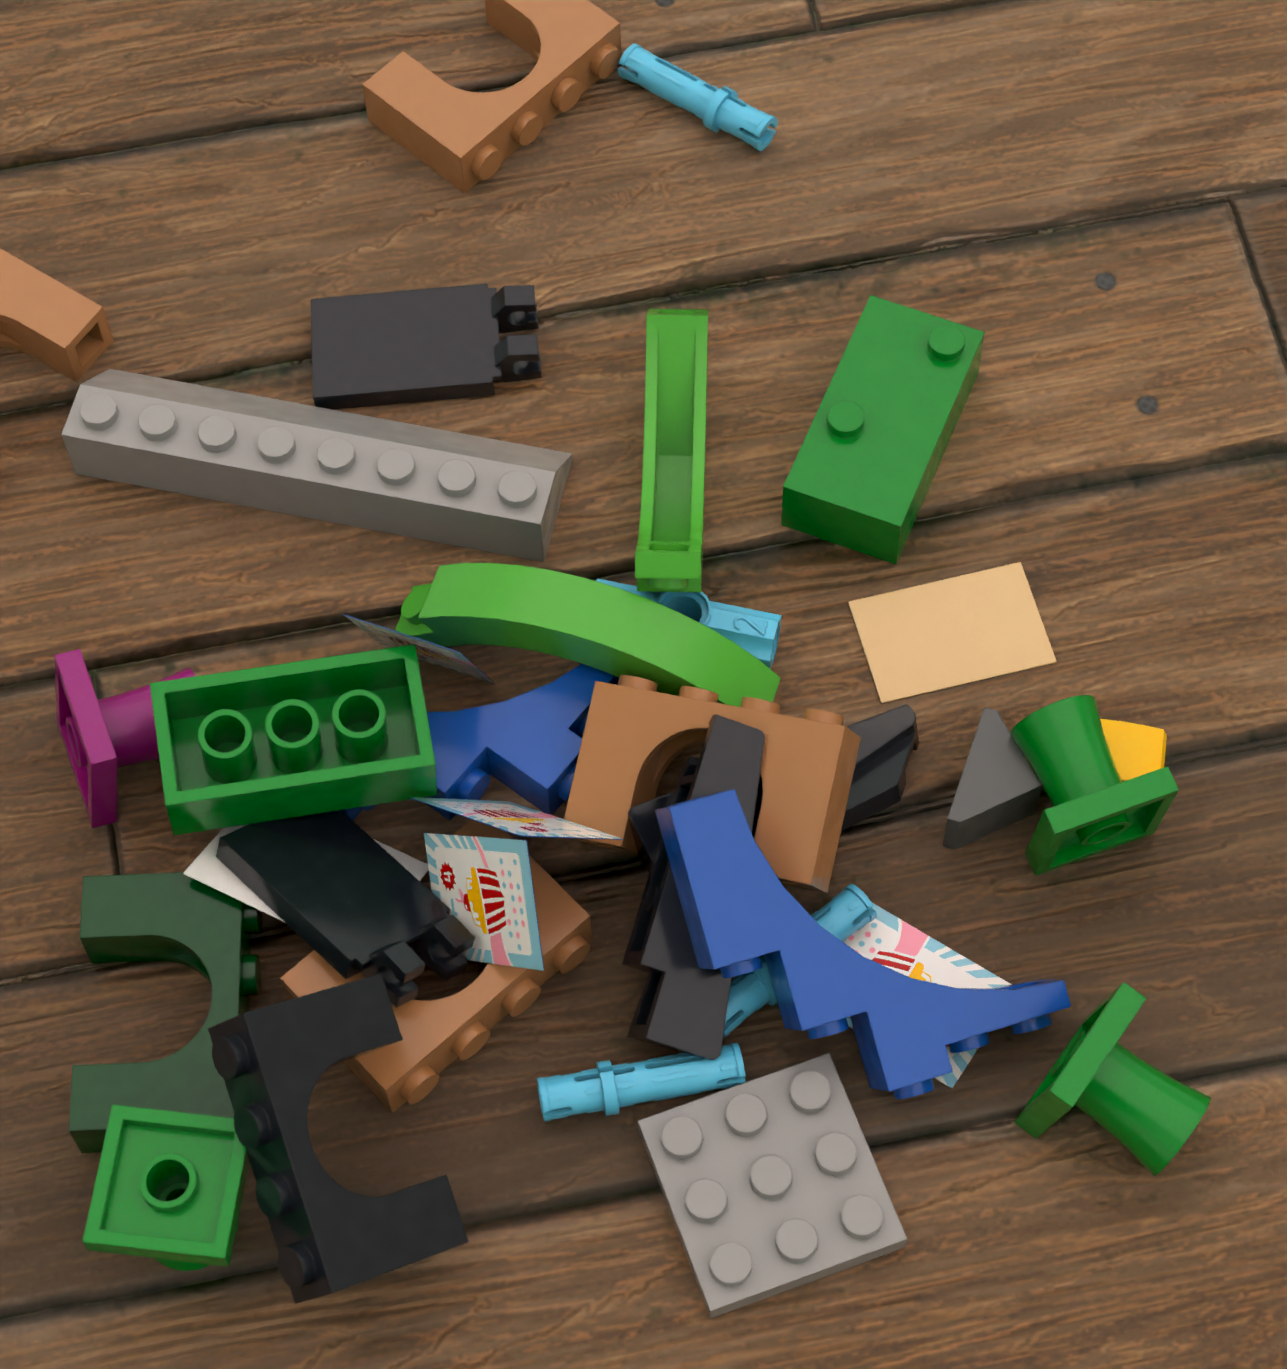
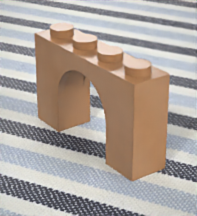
M484 0L487 23L528 52L536 60L537 63L532 71L520 82L508 88L493 92H470L449 85L406 52L402 51L363 83L368 121L466 194L481 180H487L492 177L502 162L519 147L532 143L539 135L541 129L560 112L569 111L578 102L581 94L595 82L609 77L615 71L621 59L620 22L589 0Z
M0 248V348H11L25 352L77 382L113 342L103 307Z
M620 675L618 685L595 681L564 819L624 840L570 839L586 845L638 855L628 817L629 810L636 805L655 799L658 784L666 768L684 750L704 742L709 721L713 715L717 714L759 729L765 735L760 769L763 797L754 836L756 844L781 884L828 893L861 741L860 736L842 725L844 720L842 715L819 709L805 708L803 718L779 714L781 705L752 697H742L740 707L717 703L719 694L691 686H681L678 696L656 692L658 683L629 675Z
M472 819L453 834L513 839L504 830ZM530 855L544 971L487 963L475 981L465 989L449 997L426 1001L410 1000L397 1008L391 1004L403 1040L368 1054L343 1061L392 1114L406 1102L412 1105L425 1098L438 1083V1074L457 1058L466 1060L476 1054L488 1041L491 1034L490 1029L508 1014L515 1017L526 1011L538 998L541 992L540 986L558 971L565 974L573 970L589 953L590 943L593 942L590 915ZM313 950L280 979L287 999L290 1000L365 977L360 972L345 979Z

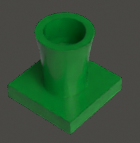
M1091 695L1073 696L1049 704L1022 719L1011 730L1010 736L1031 764L1053 807L1043 811L1025 851L1035 876L1154 834L1179 791L1168 766L1122 782L1103 732L1095 697Z
M1123 982L1084 1019L1014 1123L1036 1139L1075 1105L1121 1142L1153 1176H1156L1173 1159L1192 1134L1206 1112L1211 1097L1174 1080L1118 1043V1040L1147 999Z
M112 1104L82 1241L86 1249L89 1251L155 1258L161 1264L180 1271L198 1270L209 1265L229 1267L234 1239L238 1230V1218L249 1166L246 1148L241 1144L235 1132L234 1118Z

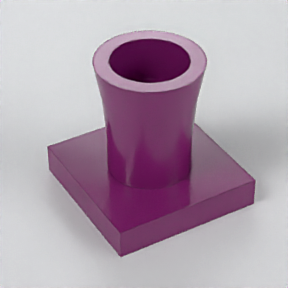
M77 649L54 655L56 722L91 827L95 828L117 822V768L159 760L150 684L97 700L81 650ZM188 667L157 682L195 677V674Z

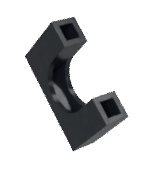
M381 973L252 1010L208 1028L213 1044V1063L217 1072L224 1079L235 1113V1132L241 1144L246 1148L255 1176L257 1202L262 1212L268 1217L279 1252V1271L284 1282L290 1287L295 1304L335 1293L468 1243L447 1174L383 1196H363L345 1189L334 1181L318 1161L311 1145L307 1123L308 1105L313 1088L326 1069L333 1064L368 1054L403 1040Z

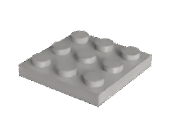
M830 1053L638 1120L640 1136L710 1319L906 1247L907 1237Z

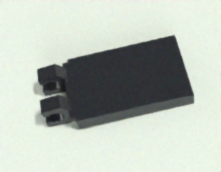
M486 283L311 299L312 380L315 406L327 409H344L495 395L494 380L507 383L542 378L537 334L507 335L501 341L499 333L539 329L534 285L503 286L497 292L496 287L488 288Z
M342 810L248 824L220 837L216 857L345 979L362 972L365 978L381 973L390 1002L396 1008L417 997L419 987L412 979L423 974L425 965L446 981L466 971L468 960L460 953L473 947L475 937L454 915H449V907Z

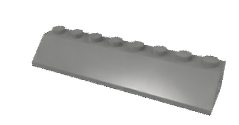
M108 369L80 384L61 434L74 472L78 475L539 562H545L573 462L572 453L115 369Z

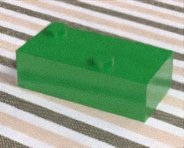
M870 295L783 485L781 525L897 564L978 376L985 332Z
M415 644L150 683L165 806L173 836L411 799L408 797L422 798L437 795L436 763Z

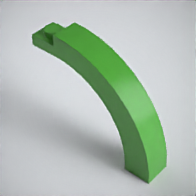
M648 308L646 314L643 473L639 534L635 551L637 591L701 592L709 309Z
M499 563L439 565L432 583L412 587L410 594L402 604L401 616L395 629L397 632L444 647L496 645L546 653L585 664L618 678L620 675H629L658 683L656 692L678 696L681 686L697 687L719 694L717 703L738 707L741 705L742 697H752L773 702L781 679L764 663L736 643L671 608L623 589L584 577L522 565Z

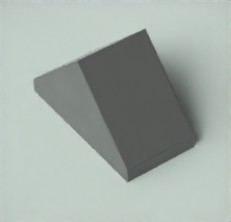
M984 707L947 818L943 840L944 847L956 850L1036 813L1042 784L1024 754L1010 736V731L996 710Z

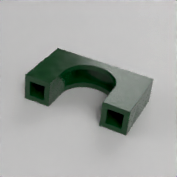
M184 872L83 876L80 940L92 963L171 961L180 963L196 970L207 979L212 986V999L208 1016L197 1035L183 1048L167 1057L148 1062L72 1065L69 1133L81 1153L102 1152L112 1104L234 1118L235 1113L224 1079L217 1072L213 1063V1044L208 1028L249 1012V995L260 994V960L258 954L250 955L251 933H261L262 911L184 875Z

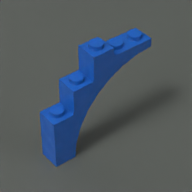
M580 664L553 682L506 701L459 711L427 712L436 763L437 795L422 798L479 800L488 788L490 775H492L542 812L553 815L564 801L568 803L595 681L618 685L619 678L599 669ZM376 805L344 809L342 811L350 819L354 820L363 809L369 811ZM428 805L449 821L456 815Z
M735 789L713 793L655 810L699 969L715 970L720 968L723 979L735 977L761 969L760 956L764 955L784 1028L799 1031L807 1030L809 1039H817L849 1029L846 1018L850 1017L870 1088L887 1092L893 1091L895 1099H905L927 1093L935 1088L932 1078L953 1072L946 1045L949 1046L950 1053L973 1050L990 1043L987 1032L1010 1025L1013 1034L1041 1029L1052 1024L1050 1013L1071 1007L1064 980L1038 979L997 988H954L910 978L863 957L821 927L783 887L752 836Z

